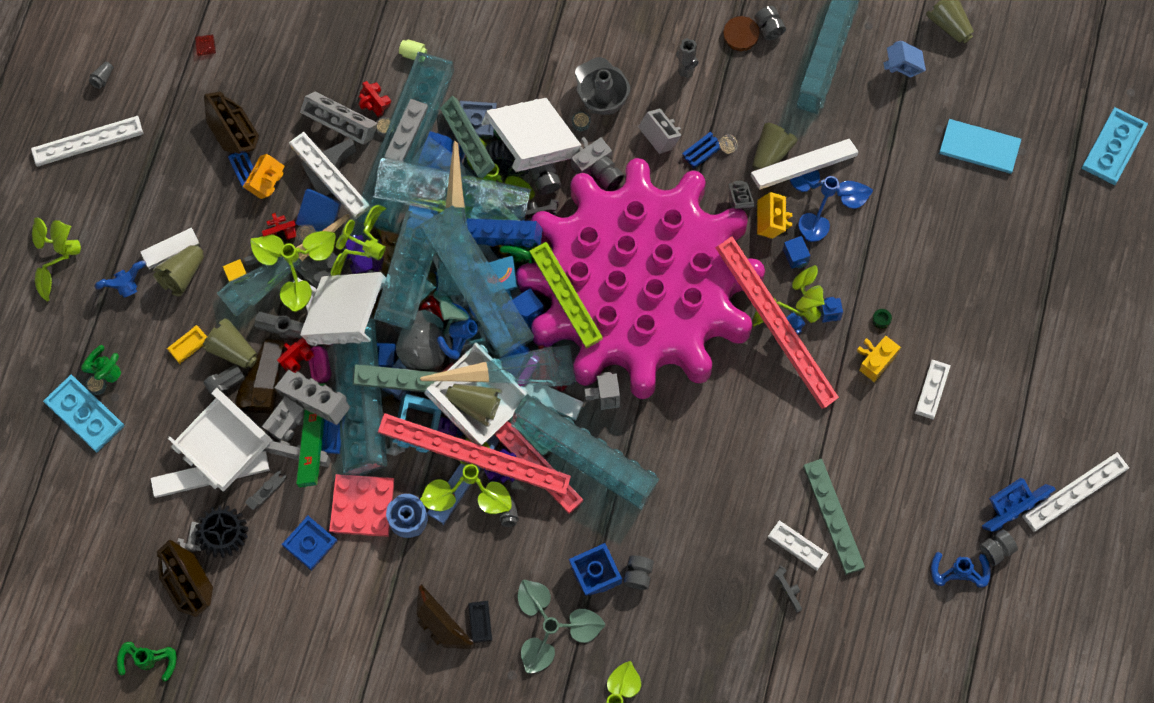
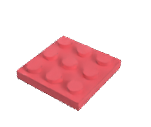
M336 474L330 533L389 537L390 524L386 517V510L388 504L393 501L395 479Z

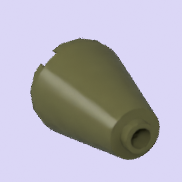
M940 0L933 6L934 10L928 11L925 14L927 18L957 42L961 43L963 41L967 43L973 38L972 33L974 30L960 0Z
M769 122L765 123L752 164L754 171L779 163L795 146L798 139L791 133L788 135L784 132L785 129Z
M196 245L186 247L153 269L155 271L153 274L154 278L165 290L171 289L173 291L172 295L181 296L204 259L203 250Z
M224 318L219 322L221 325L219 328L216 329L214 327L204 341L203 345L205 347L203 349L245 369L253 367L257 362V353L230 320Z
M454 383L453 386L448 387L446 397L455 407L489 427L491 424L488 421L489 419L493 420L501 401L497 397L498 393L502 394V390Z

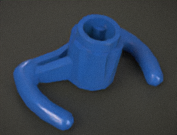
M144 260L133 264L128 272L122 270L114 274V279H102L96 282L94 287L95 289L104 287L115 288L120 296L122 295L123 298H126L138 292L134 279L139 269L144 268L147 263Z
M452 303L457 308L465 311L469 319L467 321L460 320L451 323L449 334L453 338L452 350L448 347L442 336L437 338V342L448 357L456 360L460 357L466 340L474 337L478 328L476 322L471 319L469 313L463 307Z
M940 552L935 554L931 564V576L936 585L943 586L949 580H970L980 588L988 585L991 570L984 554L979 555L983 568L982 577L974 570V564H972L968 557H958L952 567L940 575L938 567L942 554Z

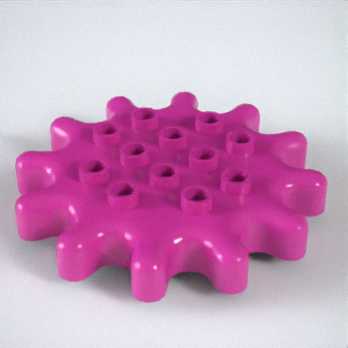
M635 158L626 165L625 184L620 189L605 191L596 184L589 174L579 173L571 180V197L578 207L573 215L560 218L549 212L540 211L532 216L531 221H537L543 228L541 244L548 243L603 337V340L586 349L537 264L526 263L517 269V287L521 293L531 288L535 295L545 296L552 303L550 309L538 316L531 325L534 343L538 346L545 345V347H548L564 339L574 341L580 347V352L573 364L574 378L579 384L584 386L591 385L597 380V376L601 374L605 367L619 365L629 373L630 388L633 395L640 399H646L654 393L656 372L663 365L676 364L683 369L692 382L703 383L710 378L712 371V360L704 348V344L710 338L720 336L737 344L744 343L750 338L752 330L750 316L734 307L730 301L733 294L743 291V289L715 248L732 236L735 241L741 238L746 232L748 217L744 210L734 209V207L717 215H710L704 212L699 204L704 197L706 182L700 172L689 171L682 177L675 188L661 190L651 183L648 163L643 159ZM748 259L763 282L765 275L764 265L757 259Z

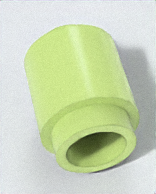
M409 39L407 41L402 40L399 54H402L405 58L420 62L422 59H425L427 49L425 44Z

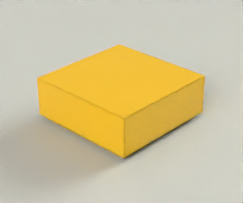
M240 259L223 266L230 284L248 278Z

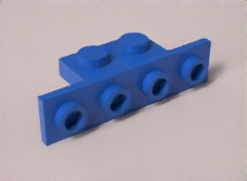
M1019 478L989 498L997 516L983 524V529L991 532L1000 530L1007 521L1015 520L1021 512L1032 509L1036 502L1050 497V493L1056 490L1055 487L1045 484L1031 493L1025 480Z

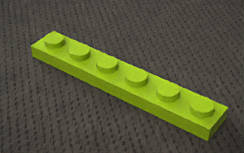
M545 242L530 250L534 261L585 348L587 349L603 340L601 333L548 243Z

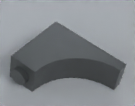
M350 138L322 153L339 170L342 163L356 152V148ZM304 161L301 162L303 170L315 192L337 200Z

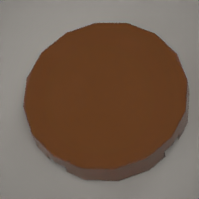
M745 16L730 19L725 24L723 31L725 43L736 51L751 49L757 44L760 35L756 22Z

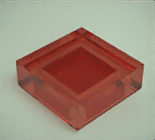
M213 34L195 37L198 56L216 53Z

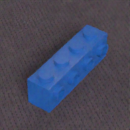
M464 218L461 237L469 245H504L532 248L541 245L543 228L537 221Z

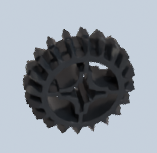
M497 140L487 144L485 149L493 163L499 167V173L516 177L528 174L530 169L515 172L512 166L516 158L503 141Z
M219 505L218 510L215 511L211 507L210 514L204 511L205 518H198L202 524L195 525L198 531L194 532V535L199 537L196 539V542L201 544V550L206 549L207 555L213 552L214 558H217L219 553L222 558H225V553L227 552L229 556H233L232 550L239 552L238 545H245L241 539H248L247 534H245L249 531L248 527L245 526L247 521L242 519V513L237 514V509L235 508L230 511V507L226 506L223 510L222 506ZM224 518L234 521L237 526L226 525ZM217 520L213 527L208 528L213 521ZM221 525L225 530V532L223 531L224 534H222V539L218 533V531L221 529ZM235 535L234 539L226 544L227 539ZM206 537L217 538L219 545L210 543Z

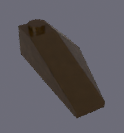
M265 339L256 356L257 362L249 369L238 390L236 406L241 411L273 413L277 395L275 386L279 382L281 364L277 359L282 356L285 341Z

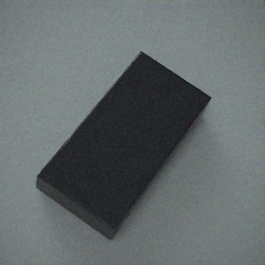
M489 602L468 603L472 641L474 643L492 641Z

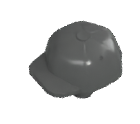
M596 57L575 69L578 95L590 113L599 115L615 114L626 103L631 90L630 84L622 71L617 67H613L607 59Z
M426 310L417 311L409 322L403 326L396 345V352L402 364L408 370L433 372L442 366L446 354L440 348L437 338L442 336L446 344L447 340L443 335V322L437 315Z

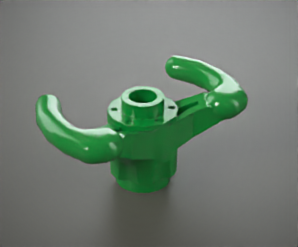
M523 246L500 247L501 252L511 253L510 256L514 258L516 271L522 264L533 263L530 253L532 248Z
M99 345L86 358L81 366V370L84 373H95V380L104 379L107 382L113 383L121 375L120 368L116 365L119 355L113 353L110 359L106 356L97 358L105 350L103 345Z
M132 642L123 643L117 656L119 675H125L126 673L124 666L126 653L132 655L134 664L142 670H150L157 661L168 658L167 669L162 675L163 681H168L173 674L177 659L176 651L171 647L156 651L142 647L136 648Z

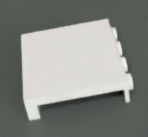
M547 98L490 109L485 113L481 123L482 126L491 124L516 158L512 166L515 172L571 159L572 156L577 154L581 146Z
M381 272L321 277L300 335L312 346L318 344L370 342L371 339L364 333L379 290L389 289L391 282Z
M476 342L447 371L486 362L489 382L436 381L426 389L424 394L472 443L482 446L531 397L527 389L523 386L520 387L515 382L514 376L509 372L506 373L501 368V363L495 358L492 359L488 355V350ZM455 383L501 389L502 394L498 393L497 397L501 401L493 420L489 419L488 421L491 425L487 427L455 407L446 397L448 387L453 386Z
M216 388L212 392L216 397L213 402L176 440L171 437L168 439L173 443L171 447L178 454L182 452L185 455L183 459L190 466L193 464L197 466L195 471L202 477L206 475L209 478L207 482L214 489L219 487L224 492L270 444L272 439Z

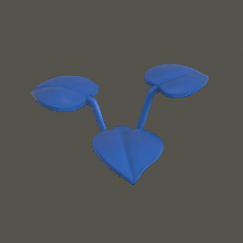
M818 170L790 179L792 186L798 191L807 192L810 188L816 189L822 186L821 192L824 195L817 216L812 213H806L801 216L798 223L801 234L810 242L819 241L828 234L830 229L829 221L826 218L820 217L827 198L833 196L835 192L837 196H841L843 205L848 208L857 209L865 204L873 189L855 181H844L839 184L838 179L833 176H828L819 183L820 174Z

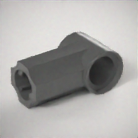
M235 364L219 375L209 376L203 384L212 398L215 399L216 397L212 392L216 388L226 395L228 389L243 381L245 377Z

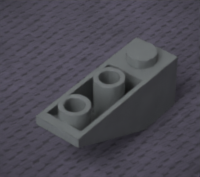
M734 181L728 184L730 208L751 210L754 207V201L748 183Z

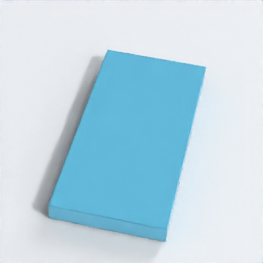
M1114 107L1081 169L1116 185L1148 123Z
M949 119L939 154L1012 174L1021 139Z
M72 375L43 401L96 453L125 426Z

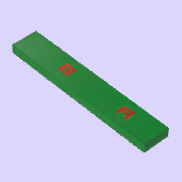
M306 409L304 412L296 483L299 488L318 485L324 418Z

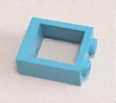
M405 394L401 398L397 418L405 420L408 408L433 414L431 429L438 430L441 410L431 400ZM394 438L392 441L397 443L399 447L408 448L410 446L423 453L429 451Z

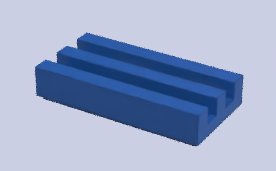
M709 132L684 151L682 156L695 169L721 149L720 142ZM713 144L715 145L712 149H710L708 152L702 155L695 162L692 161L697 156L702 154L710 146H712Z
M246 152L234 153L229 155L228 158L243 188L246 181H243L233 159L237 158L246 179L249 174L240 156L244 155L251 171L253 165Z

